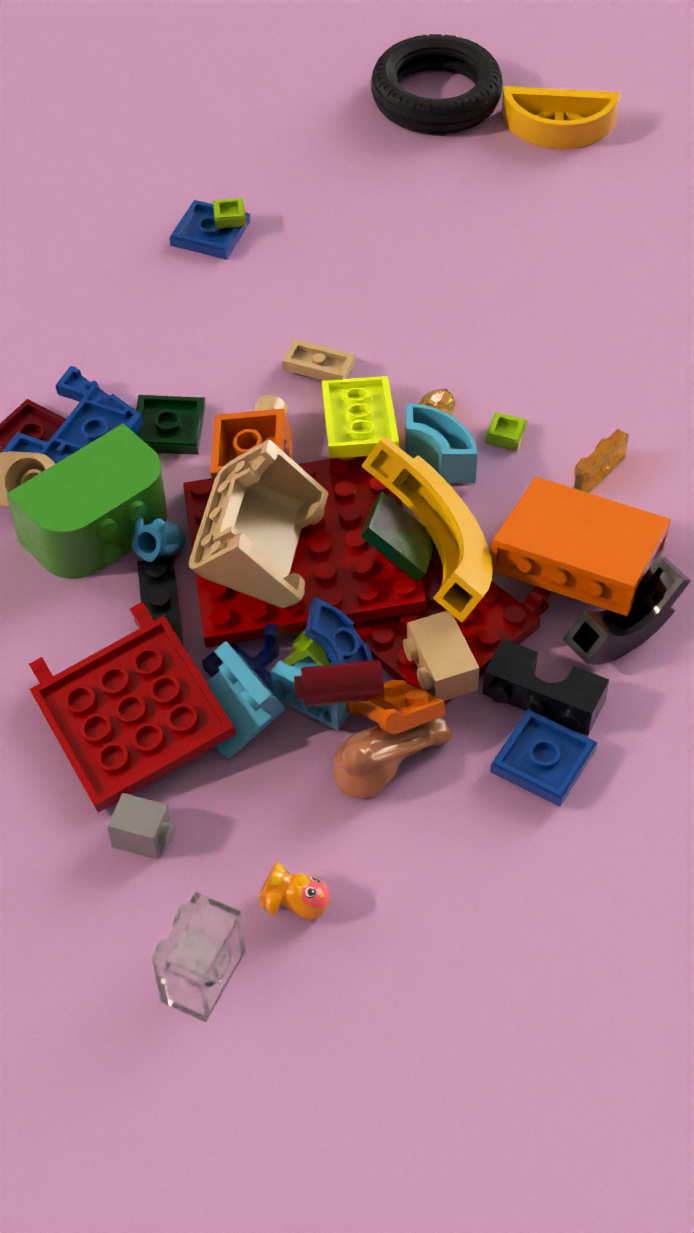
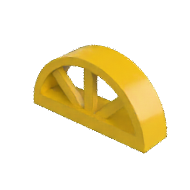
M503 86L502 118L507 128L513 134L533 145L550 149L581 148L600 141L611 132L616 122L620 92Z

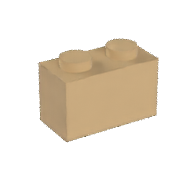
M444 611L407 623V639L403 640V647L407 659L410 662L415 661L418 667L417 677L422 690H429L431 695L444 701L478 690L479 666L454 616L450 612Z

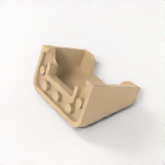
M270 439L228 462L217 474L189 559V568L202 578L274 606L286 608L296 605L301 601L305 593L304 579L296 573L289 575L302 528L308 525H315L323 518L329 492Z

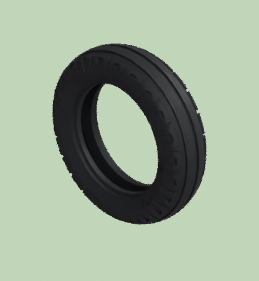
M442 34L414 36L392 45L377 60L371 78L372 95L381 113L398 126L425 134L456 133L480 124L495 110L501 98L503 87L500 67L489 51L471 40L445 34L444 36ZM445 69L466 76L475 86L468 92L456 97L431 99L406 91L398 82L407 75L417 71Z

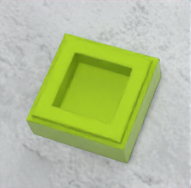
M243 198L213 200L216 229L246 226Z
M495 412L485 435V443L518 451L527 429L528 420Z

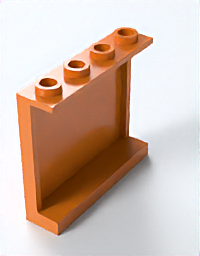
M535 476L492 539L490 554L493 572L628 616L632 608L636 589L657 550L663 551L671 519Z

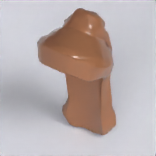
M440 717L394 735L384 731L380 725L355 735H350L334 754L333 777L343 794L349 797L371 798L378 795L393 779L399 764L404 758L431 746L444 745L451 739V729L445 719Z

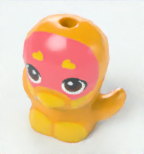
M276 861L260 890L258 899L261 906L267 909L272 916L277 914L279 906L282 905L303 919L313 920L324 913L330 896L327 886L322 881L303 873L291 875L281 863Z

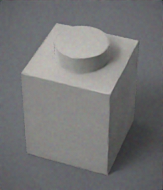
M122 793L107 827L113 848L158 859L163 845L168 846L172 840L175 824L170 820L167 804Z

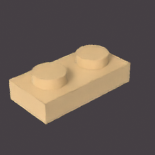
M294 339L282 360V370L319 380L348 379L356 364L355 354Z

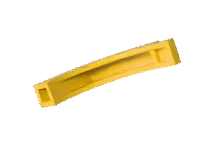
M385 436L372 450L362 464V467L392 491L426 527L438 550L443 567L442 585L433 599L462 623L484 597L492 581L493 566L487 541L471 511L447 481L419 455L415 458L410 457Z

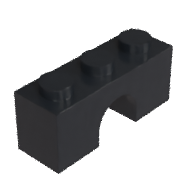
M503 638L484 671L482 694L489 696L499 703H507L525 711L527 709L532 710L573 731L588 736L605 704L609 679L573 666L568 677L560 682L549 683L542 681L535 675L538 652Z

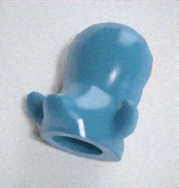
M139 518L134 524L135 535L132 541V550L145 561L153 562L158 558L174 556L184 549L186 537L183 530L177 524L156 519L144 526L143 518Z

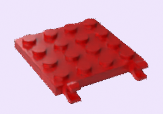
M435 545L427 572L421 578L427 600V611L357 622L352 625L364 644H368L373 660L380 659L383 670L395 680H404L420 690L422 688L417 677L418 667L415 661L410 662L407 659L403 640L407 639L408 622L447 611L433 599L440 590L443 580L441 558ZM491 581L488 591L462 623L455 618L479 666V677L484 674L503 638L520 644L540 628L541 618L538 616L549 608V604L544 601L551 594L548 590L537 586L534 587L521 604ZM454 698L445 700V705L448 704Z
M143 602L130 608L134 621L139 628L138 630L53 676L43 657L29 663L40 683L29 690L98 813L118 802L122 793L130 795L237 734L232 722L166 617L163 615L154 620Z

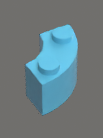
M406 403V453L412 458L419 455L447 483H475L477 447L468 429L456 418L442 410L426 405Z

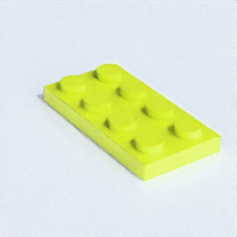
M388 376L322 381L329 459L351 460L355 457L369 456L378 442L385 436L399 447V437Z

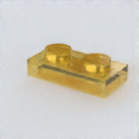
M617 429L608 438L601 439L595 451L587 458H581L573 472L575 475L574 489L590 493L625 459L629 435Z

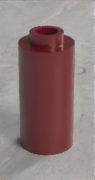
M379 659L301 668V676H294L296 700L304 699V706L312 707L384 699L381 661Z

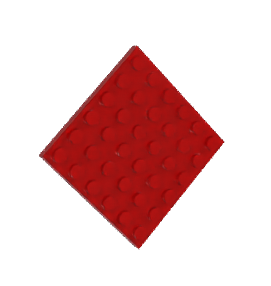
M368 456L355 457L351 460L334 458L298 464L329 493L323 518L315 525H308L302 528L289 575L296 573L304 579L305 593L301 601L296 605L280 608L202 578L195 573L206 648L220 646L225 641L228 644L303 632L306 630L310 602L314 598L333 605L349 617L353 623L427 611V600L421 579L418 582L413 580L360 536L373 501L381 492L385 493L403 508L402 501L362 467ZM212 478L183 483L191 548L196 539L214 483Z

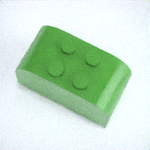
M124 423L6 493L18 542L50 573L68 579L89 576L106 565L114 563L120 556L130 551L135 535L134 524L139 518L144 519V526L156 519H162L164 522L167 519L160 458L151 447Z

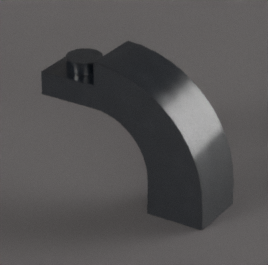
M658 556L642 577L636 589L632 608L628 616L609 610L600 612L584 610L563 640L586 664L600 665L617 660L642 645L667 622L675 612L671 606L691 580L666 557Z

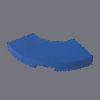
M314 598L310 602L305 637L317 642L328 654L332 664L373 660L368 644H364L360 635L352 626L354 623L349 617L333 605L318 598Z

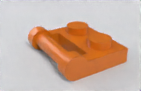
M404 680L386 682L384 684V699L346 703V710L355 716L363 715L379 723L384 731L393 735L446 715L444 700L429 694L425 690H420Z

